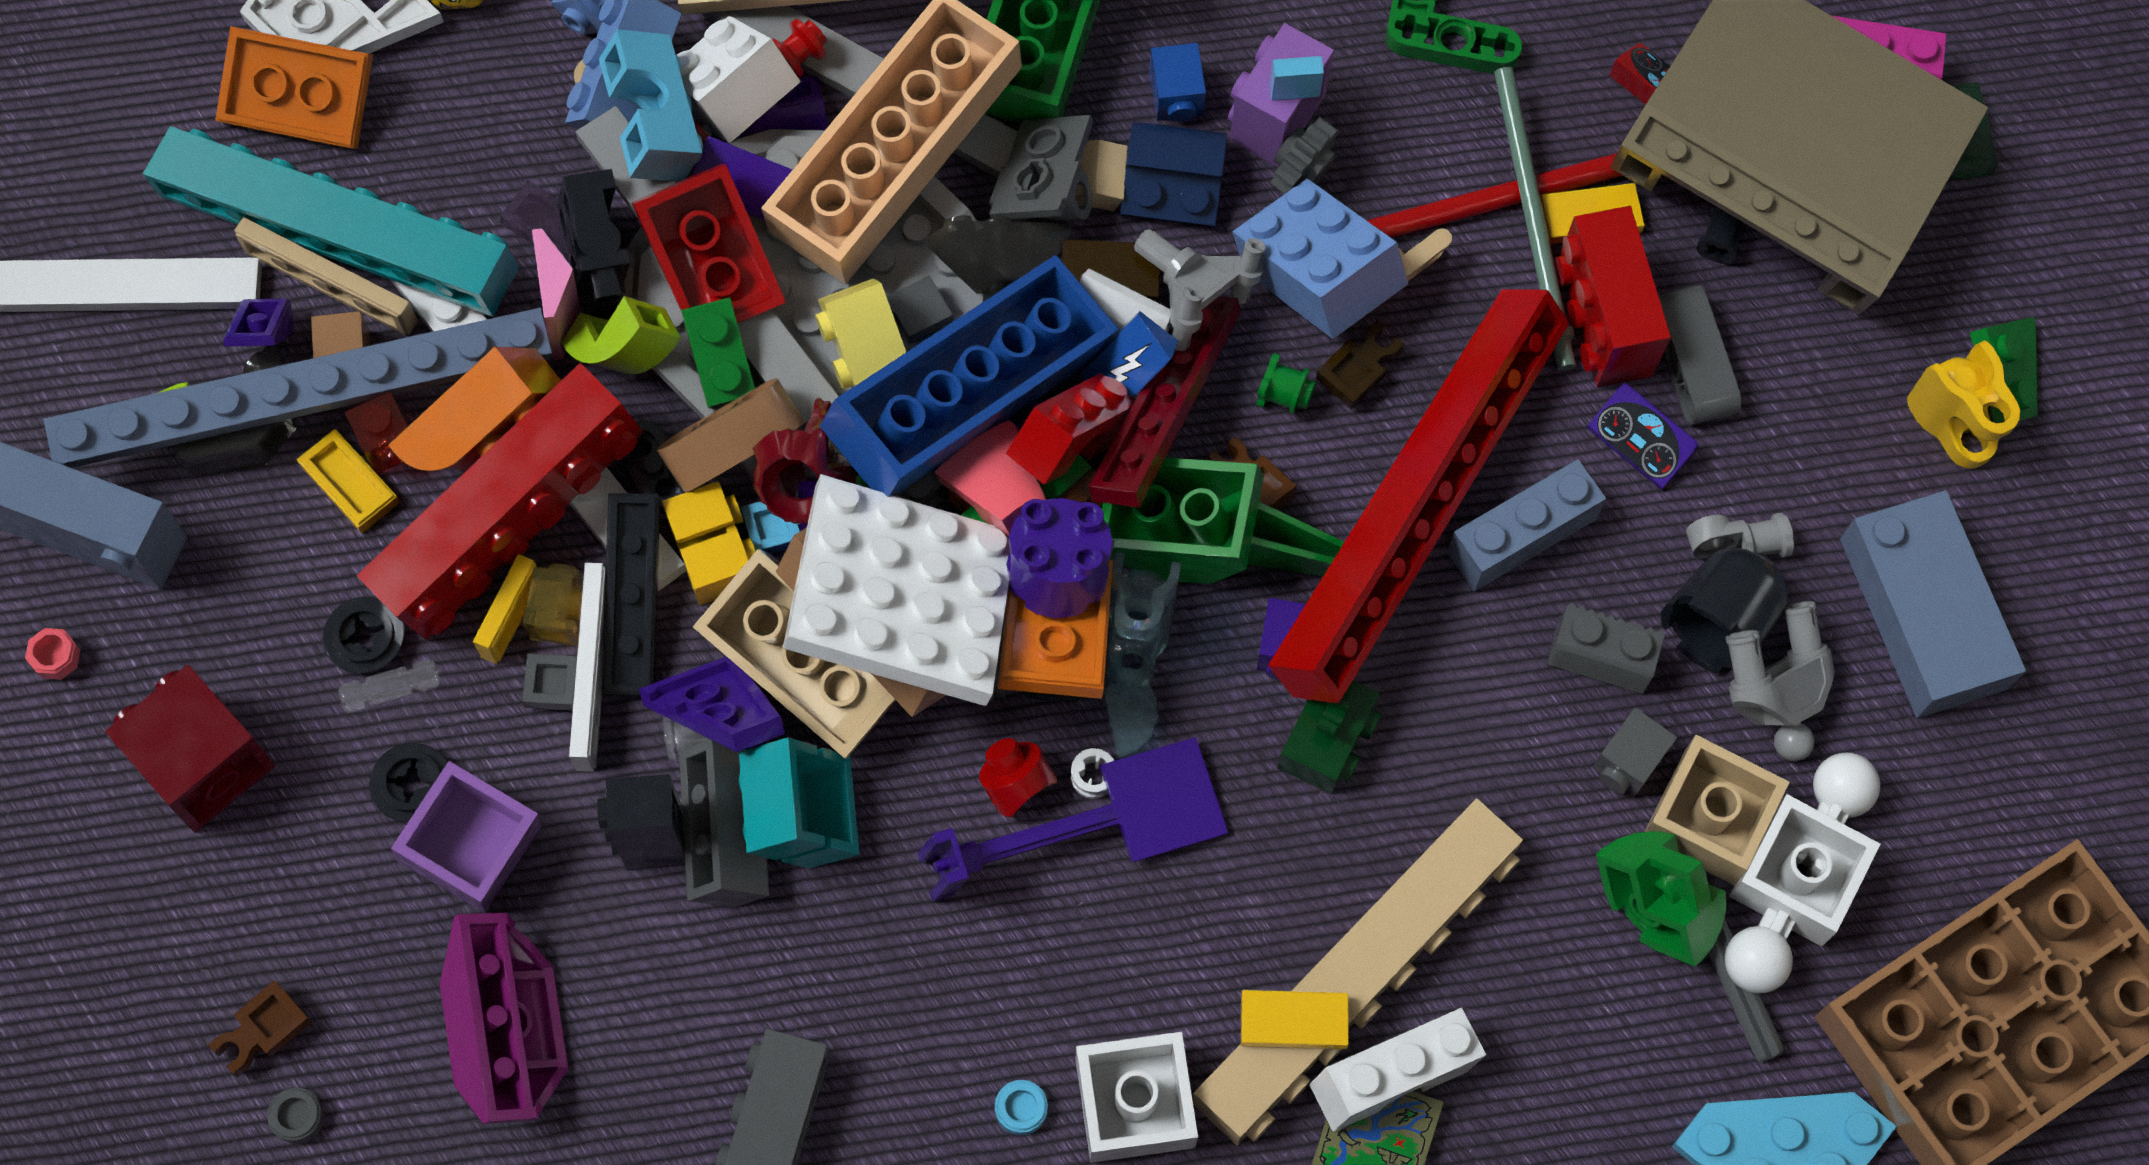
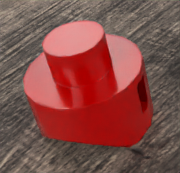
M1012 738L999 740L988 748L985 754L987 761L979 773V781L998 813L1006 817H1013L1016 811L1034 794L1049 785L1057 783V777L1038 745L1032 742L1016 743Z

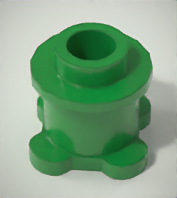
M1273 353L1258 390L1256 406L1264 408L1266 402L1269 401L1289 408V414L1291 415L1296 413L1298 407L1307 409L1316 386V381L1308 379L1310 369L1305 368L1302 372L1279 363L1281 355Z

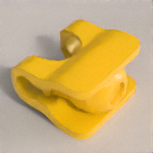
M1985 340L1976 344L1966 358L1955 357L1941 364L1935 363L1927 367L1907 397L1908 407L1921 427L1939 439L1945 451L1956 465L1968 469L1977 468L1988 463L1997 450L1998 440L2009 435L2020 419L2019 405L2004 382V371L2000 358L1990 343ZM1988 406L1998 408L2003 413L2005 421L2003 423L1991 422ZM1969 431L1972 436L1976 437L1981 442L1982 452L1973 453L1968 451L1962 444V434Z

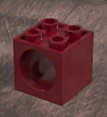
M188 664L180 671L174 670L163 676L155 685L154 692L139 704H131L121 710L115 716L113 725L104 731L167 805L194 833L276 767L254 738Z

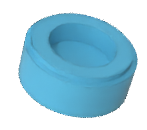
M1027 1080L1012 1081L1006 1084L996 1097L995 1115L997 1121L1004 1130L1011 1134L1019 1136L1032 1134L1043 1125L1047 1117L1048 1104L1046 1096L1042 1089L1033 1082Z

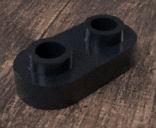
M635 421L643 433L637 438L638 442L635 448L626 457L620 459L639 494H657L658 490L665 485L675 488L671 495L660 497V514H665L662 501L686 492L682 490L657 452V448L667 440L663 431L652 422ZM646 445L652 448L651 452L646 456L635 454L636 449L640 446Z

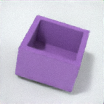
M1286 23L1282 25L1274 38L1268 35L1260 45L1255 56V61L1258 63L1250 74L1244 71L1239 76L1231 91L1230 96L1235 99V102L1228 114V120L1232 122L1230 141L1279 167L1274 162V158L1280 147L1298 127L1304 130L1326 96L1334 49ZM1322 56L1324 76L1320 97L1271 100L1269 82L1272 61L1274 59Z
M448 761L393 844L391 850L396 860L486 913L537 834L541 823L538 813Z

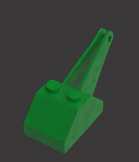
M1165 457L1140 507L1103 503L1102 505L1104 520L1110 527L1113 541L1109 560L1166 581L1212 584L1246 570L1247 564L1324 576L1344 541L1259 502L1264 475L1258 464Z

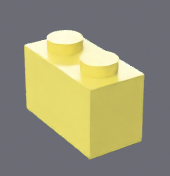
M870 279L818 299L822 312L815 314L816 322L824 341L827 343L833 340L840 359L832 361L842 389L853 388L906 353L881 282Z

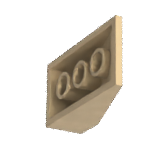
M757 549L695 623L693 628L842 757L847 759L896 700L871 673L783 649L794 591L776 573L780 561L773 555Z

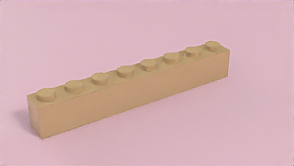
M1476 798L1292 991L1348 993V1029L1354 1023L1362 1029L1382 1007L1376 999L1389 986L1397 992L1416 972L1417 968L1411 964L1413 960L1423 950L1432 955L1447 940L1452 932L1446 926L1458 913L1466 919L1482 903L1486 895L1480 890L1489 880L1494 877L1500 883L1517 866L1520 859L1515 853L1523 839ZM1240 1044L1193 1093V1105L1236 1146L1246 1136L1255 1142L1275 1120L1269 1112L1281 1099L1284 1098L1291 1104L1311 1082L1305 1074L1318 1061L1327 1066L1342 1049L1241 1046Z

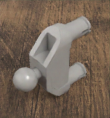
M1813 601L1792 603L1785 609L1784 614L1792 649L1787 651L1788 655L1766 668H1764L1759 631L1746 630L1726 636V643L1729 646L1735 677L1731 681V686H1729L1733 708L1755 725H1781L1774 735V746L1781 757L1792 762L1804 760L1814 748V736L1811 730L1801 722L1823 710L1835 673L1831 649L1826 644L1821 643L1815 611L1816 604Z

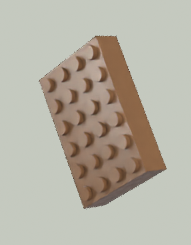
M2076 839L1829 1003L1814 1018L1887 1119L1897 1126L1895 1130L1920 1165H1987L2149 1054V932L2084 846Z

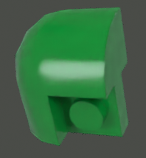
M1660 831L1637 832L1616 839L1597 852L1596 858L1605 895L1612 911L1623 910L1628 919L1642 932L1639 937L1641 943L1694 967L1697 966L1713 948L1722 929L1726 912V893L1724 890L1708 884L1703 862L1679 853L1676 835Z

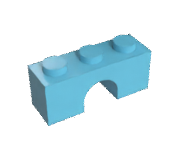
M617 29L601 54L599 62L609 98L628 100L642 108L637 109L620 136L629 176L636 179L680 182L686 179L694 165L700 160L703 142L695 128L691 113V98L686 94L681 77V62L679 57L675 55L670 34Z

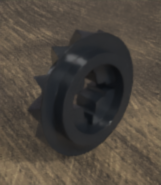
M354 598L338 606L327 619L323 630L324 648L328 657L339 669L351 672L358 677L362 673L374 672L380 674L383 667L390 662L397 661L398 652L402 644L406 643L404 623L378 598ZM361 620L364 627L366 626L370 632L378 631V634L371 638L373 644L371 652L364 649L360 643L352 644V641L359 637L357 621Z
M420 743L401 744L388 750L378 759L371 772L369 789L374 804L387 818L407 825L446 766L447 761L437 750ZM416 765L418 778L429 786L416 789L414 796L410 798L409 802L404 788L397 786L395 783L408 781L411 773H414V766Z

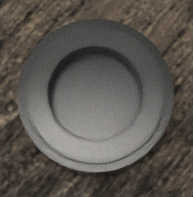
M289 1088L280 1092L272 1100L268 1108L267 1120L273 1133L282 1140L294 1144L304 1143L315 1137L322 1128L324 1108L320 1100L310 1091L303 1088Z

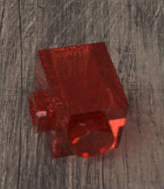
M391 391L345 412L365 456L377 475L404 463L389 447V444L408 427Z

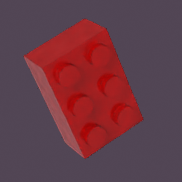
M1630 205L1574 216L1567 236L1563 237V248L1560 256L1555 259V268L1560 285H1567L1571 300L1568 301L1570 323L1574 329L1579 328L1583 344L1580 347L1583 367L1586 372H1592L1596 388L1653 377L1671 336L1632 207Z

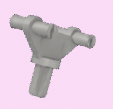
M1150 229L1145 230L1134 245L1137 253L1165 273L1163 281L1170 290V322L1174 327L1171 336L1178 340L1175 348L1177 351H1185L1190 347L1192 334L1197 332L1203 320L1201 310L1230 287L1232 289L1229 296L1238 298L1239 304L1246 303V300L1249 301L1252 287L1259 283L1263 273V266L1260 261L1265 251V244L1256 238H1250L1248 242L1245 241L1242 256L1200 255L1191 247H1186L1180 251Z

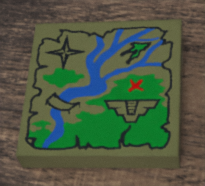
M1411 1091L1387 1104L1379 1112L1335 1132L1332 1131L1326 1119L1311 1165H1424L1444 1102Z

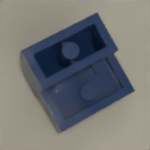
M1133 121L1126 161L1124 200L1121 204L1120 215L1215 227L1227 133Z

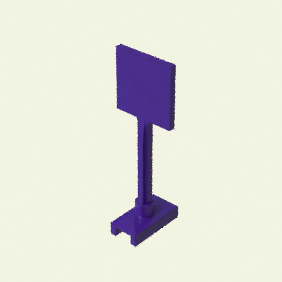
M1196 737L1101 764L1100 770L1111 800L1110 805L978 844L974 840L958 844L953 828L933 833L917 853L920 863L935 859L933 869L941 877V880L930 891L932 901L935 902L952 897L968 880V874L981 871L984 864L1112 826L1120 828L1131 863L1227 835L1228 830Z

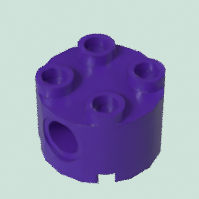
M1064 498L1048 500L1031 499L1022 506L1020 515L1013 521L1009 535L1010 552L1006 563L1009 576L1008 588L1015 598L1017 593L1025 601V607L1035 614L1052 618L1077 616L1085 612L1087 605L1094 602L1096 598V603L1101 599L1107 585L1109 576L1108 564L1113 541L1110 527L1104 520V513L1098 505L1091 502L1082 503Z

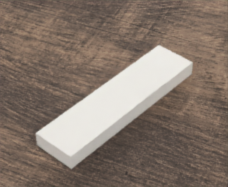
M585 563L569 751V758L576 771L594 772V768L597 765L602 702L606 567L603 563Z

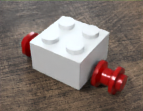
M728 16L725 20L712 24L706 30L704 38L690 50L683 51L677 55L681 62V77L684 88L692 102L691 113L697 134L701 136L703 143L707 136L714 134L730 144L801 82L799 79L804 75L801 64L810 56L817 60H821L826 56L823 45L827 42V39L812 21L808 20L803 23L799 19H794L789 23L792 34L786 40L780 42Z

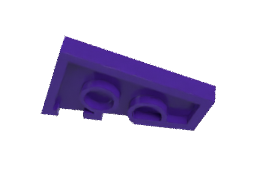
M727 656L639 688L643 706L735 752L765 745L770 739L785 734L778 712L753 679Z

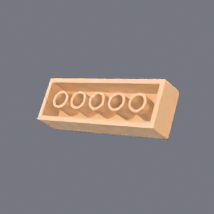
M932 0L762 206L761 209L768 232L846 285L1022 68L1019 41L958 0Z

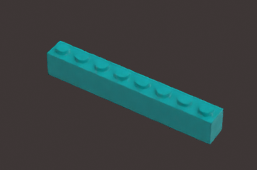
M170 126L143 172L147 181L158 195L164 199L237 225L244 217L309 251L492 317L519 269L509 250V244L495 234L483 232L480 236L466 231L461 224L450 218L440 217L439 221L429 218L410 204L398 202L395 206L382 201L375 193L365 188L356 187L354 191L347 189L325 174L315 172L311 176L299 172L292 164L280 158H273L272 161L262 159L245 146L232 143L229 147L217 143L211 136L197 129H191L190 132H186Z

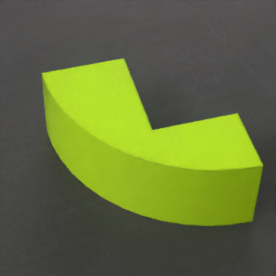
M624 296L609 320L580 312L562 340V345L573 358L580 362L631 375L646 372L659 364L675 348L681 337L665 308Z

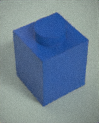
M1198 43L1151 48L1149 73L1157 121L1186 122L1196 116H1204L1206 90Z

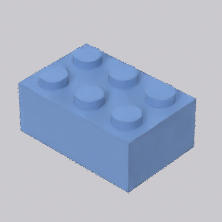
M1307 178L1232 231L1240 256H1242L1245 241L1248 242L1250 238L1259 239L1265 244V251L1260 261L1263 266V273L1259 283L1332 339L1408 285L1397 242Z

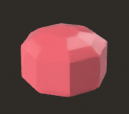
M44 628L28 640L25 659L41 678L62 680L77 669L81 649L64 629Z

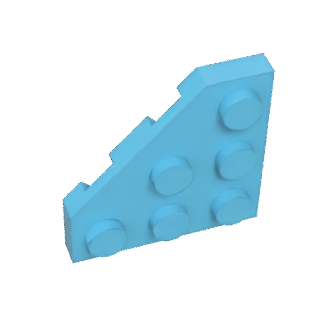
M1854 1092L1706 1103L1671 1147L1693 1165H1867L1897 1126Z

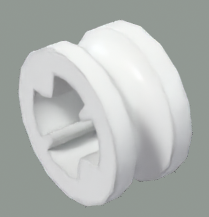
M1091 748L1083 750L1075 757L1071 767V782L1078 794L1090 799H1098L1108 794L1103 776L1102 783L1092 785V779H1089L1088 783H1086L1081 778L1085 775L1086 764L1095 763V768L1098 769L1100 764L1114 761L1110 754L1101 749Z

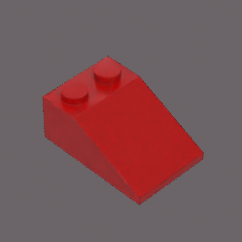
M719 164L631 202L680 311L730 297L738 324L786 303L726 164Z

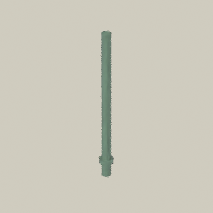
M1499 68L1494 72L1539 287L1540 290H1548L1565 315L1513 68ZM1572 326L1566 328L1553 350L1558 371L1576 367L1571 340L1575 338Z

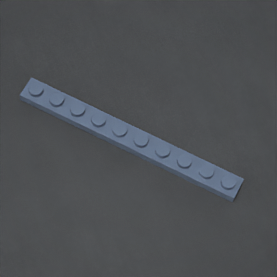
M536 308L48 417L43 420L52 461L75 468L455 382L495 346L535 348L546 361L552 360L553 356L541 308Z

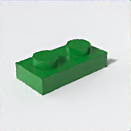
M730 297L681 310L707 407L733 401L755 389Z

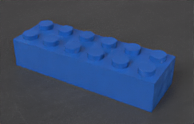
M1054 255L837 397L820 424V428L871 489L883 492L887 497L891 495L896 496L942 465L974 438L1005 422L1087 366L1113 339L1119 329L1062 261Z

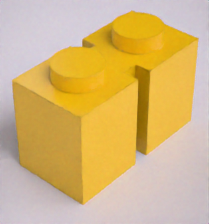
M719 481L662 501L669 526L681 558L683 557L699 606L716 600L756 552L750 538L741 541L738 530L735 525L743 523L739 506L734 494L727 497L724 496Z

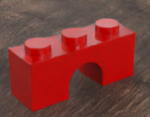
M1099 373L1035 406L1007 450L1006 455L1045 485L1067 473L1079 453L1090 460L1108 450L1135 399L1127 394V389L1121 382Z

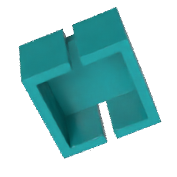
M789 737L738 752L740 765L739 786L742 791L744 815L743 836L748 854L772 860L782 859V862L809 869L859 855L850 756L845 759L836 751L826 748L817 749L816 745Z

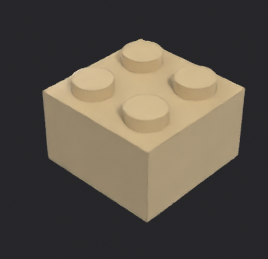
M1695 735L1685 749L1644 832L1660 831L1675 834L1679 853L1702 861L1706 872L1735 885L1748 870L1790 782Z

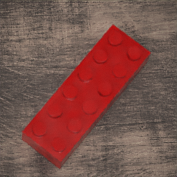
M579 363L356 576L400 621L425 640L432 634L437 635L443 632L454 621L455 612L468 599L478 598L489 588L492 583L491 577L505 564L514 563L518 554L523 556L529 547L528 542L541 529L546 530L554 526L564 515L565 506L578 494L583 495L592 490L600 481L601 472L613 460H620L626 457L635 448L638 442L637 438L643 433L642 429L621 402Z

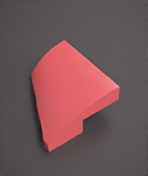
M1011 421L1003 422L977 436L959 449L934 472L942 485L972 505L982 520L1000 529L1007 538H1009L1013 521L1020 515L1021 508L1027 501L1031 499L1046 500L1037 479L1006 455L1007 450L1019 432L1016 425Z

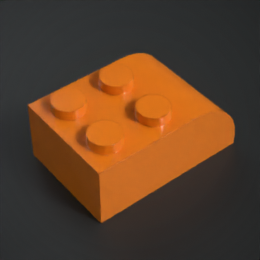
M495 346L389 444V447L403 462L420 470H468L546 396L561 379L537 349Z

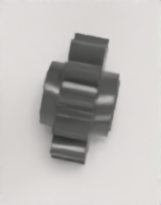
M1321 117L1314 124L1311 123L1306 131L1298 127L1284 141L1274 158V162L1279 167L1274 172L1275 176L1270 184L1282 194L1287 193L1306 178L1317 184L1329 170L1336 157V154L1330 149L1336 143L1334 140L1340 134V131Z

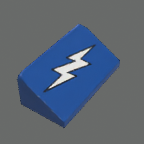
M1139 311L1080 372L1079 376L1084 382L1102 373L1104 376L1112 377L1121 382L1127 389V394L1134 398L1171 360L1178 340Z

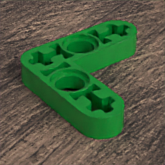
M1392 0L1385 35L1389 49L1395 54L1494 74L1499 68L1512 67L1514 69L1516 67L1522 50V41L1519 35L1512 29L1433 13L1436 0ZM1404 26L1413 28L1411 39L1402 37ZM1429 29L1435 30L1431 44L1426 43ZM1447 33H1457L1465 39L1466 46L1460 50H1450L1442 44L1441 37ZM1476 39L1481 40L1478 54L1472 53ZM1496 44L1505 46L1503 57L1494 55Z

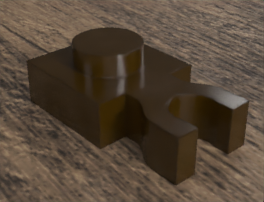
M1378 320L1369 327L1365 341L1360 347L1349 339L1316 373V379L1351 410L1384 378L1386 369L1380 364L1394 360L1403 351L1405 343L1399 338L1395 339L1388 347H1381L1375 342V339L1382 334L1384 325Z

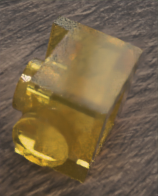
M551 564L549 569L534 567L523 619V626L530 640L578 646L579 630L574 619L580 620L583 590H580L577 581L579 570L575 567L565 564Z

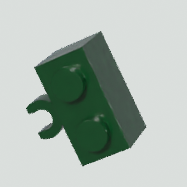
M1353 680L1339 704L1307 700L1280 754L1277 768L1329 794L1333 793L1339 780L1348 784L1361 757L1353 753V750L1360 736L1370 740L1382 715L1381 712L1374 709L1379 692Z

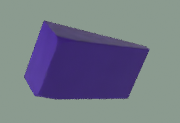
M243 299L223 339L224 347L276 345L291 336L294 331L291 299Z

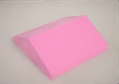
M533 229L532 234L549 343L553 361L562 360L566 353L562 340L581 312L573 268L543 229Z

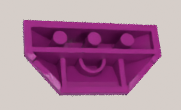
M507 913L456 915L453 919L440 979L454 1087L483 1124L524 1122L537 1119L543 1110V1106L568 1070L553 967L535 945L515 927L516 923Z

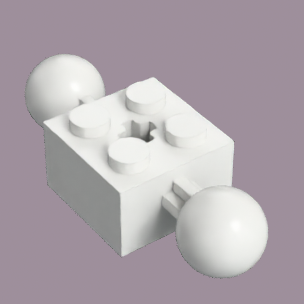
M1848 752L1838 753L1828 757L1820 764L1813 779V790L1819 803L1817 810L1788 794L1784 796L1748 870L1732 889L1729 895L1730 898L1763 915L1758 926L1749 927L1738 932L1730 940L1726 948L1725 966L1728 975L1743 990L1752 993H1768L1785 983L1793 966L1792 951L1786 941L1791 930L1820 946H1823L1837 933L1880 846V843L1845 825L1848 818L1857 817L1869 811L1877 801L1880 793V778L1877 770L1863 756ZM1799 864L1808 868L1806 876L1798 870L1797 866Z

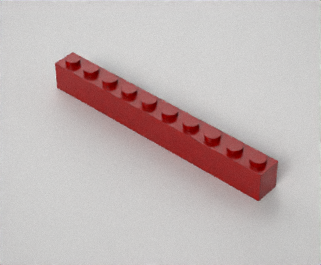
M1502 289L1268 664L1269 668L1292 697L1339 704L1568 327V320L1548 290Z

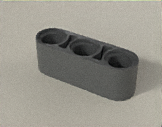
M1700 285L1658 294L1671 336L1663 357L1687 423L1694 425L1739 414L1741 410L1740 391L1704 289Z

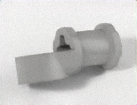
M1783 513L1773 514L1770 520L1748 524L1744 520L1730 522L1729 518L1725 515H1710L1696 520L1686 529V536L1692 553L1696 558L1701 559L1708 558L1716 551L1733 547L1747 549L1765 556L1778 554L1781 557L1791 556L1794 549L1791 523Z

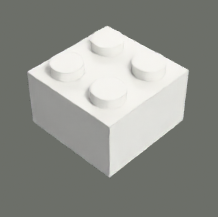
M1182 1032L1076 1046L1075 1060L1090 1163L1195 1148L1198 1133Z

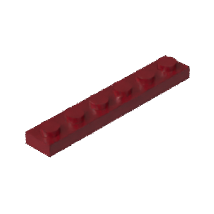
M1219 296L1201 310L1203 320L1199 330L1192 334L1190 347L1185 351L1175 350L1171 360L1139 392L1089 485L1092 501L1140 507L1241 314L1238 298Z

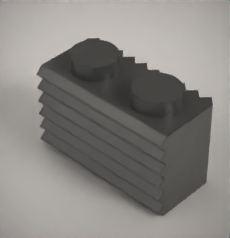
M1574 603L1566 606L1557 624L1546 664L1643 694L1655 673L1665 635L1662 630L1654 632L1652 627L1644 629L1642 624L1635 627L1632 621L1625 624L1623 618L1615 620L1613 615L1605 617L1603 612L1596 614L1593 608L1586 611L1583 606L1576 608Z

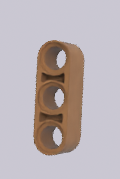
M774 378L673 435L657 448V452L682 490L688 492L755 455L752 448L772 431H782L788 428L795 431L805 420L779 379Z

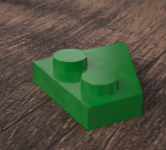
M2034 317L1970 332L1973 347L1985 340L1990 343L1999 356L2003 365L2004 382L2020 408L2019 421L2038 416L2036 323ZM1990 406L1994 422L2003 423L2005 421L2003 413L1998 408Z

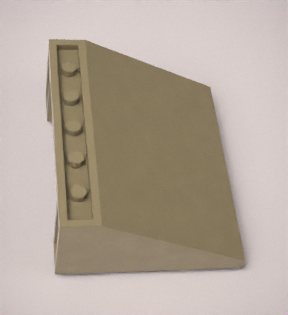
M1712 0L1624 139L1610 168L1650 192L1663 174L1828 272L1817 291L1859 315L1883 293L1989 107L1805 0Z

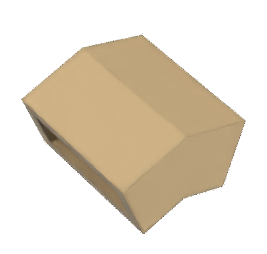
M1103 140L1087 141L1080 164L1091 184L1092 208L1114 212L1124 200L1127 159L1126 145ZM1077 185L1075 191L1078 206H1083L1084 193L1081 185Z

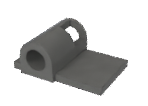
M1091 115L1022 120L1006 167H1001L989 202L991 206L990 216L993 220H999L1005 225L1077 221L1088 218L1092 208V189L1080 161L1094 122ZM1077 185H1081L1083 189V206H1078L1076 202L1075 191Z

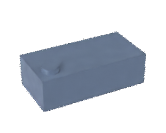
M0 442V530L162 590L188 538L163 502Z
M1947 490L1853 519L1840 538V541L1916 718L2009 690L2026 672V669Z

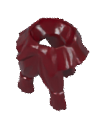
M817 398L814 401L811 418L806 424L805 431H792L790 428L782 431L774 430L763 437L752 448L757 459L753 474L755 491L760 501L767 506V510L772 512L774 516L782 518L785 522L808 525L813 496L802 499L796 497L799 481H806L802 465H806L814 471L817 479L822 474L857 485L856 477L859 475L858 472L843 455L835 453L834 443L820 428V424L832 405L830 401H824L821 398Z

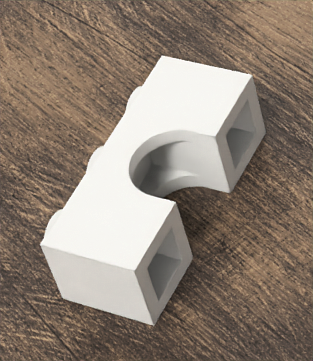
M1459 1008L1326 1067L1309 1085L1332 1131L1335 1132L1379 1112L1387 1104L1411 1091L1421 1088L1422 1092L1468 1072L1486 1056V1053L1463 1009Z

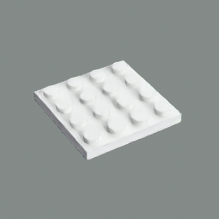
M820 474L814 490L783 649L986 706L993 694L1009 585L1006 566L1010 552L1009 538L994 525L893 495L887 497L883 492Z

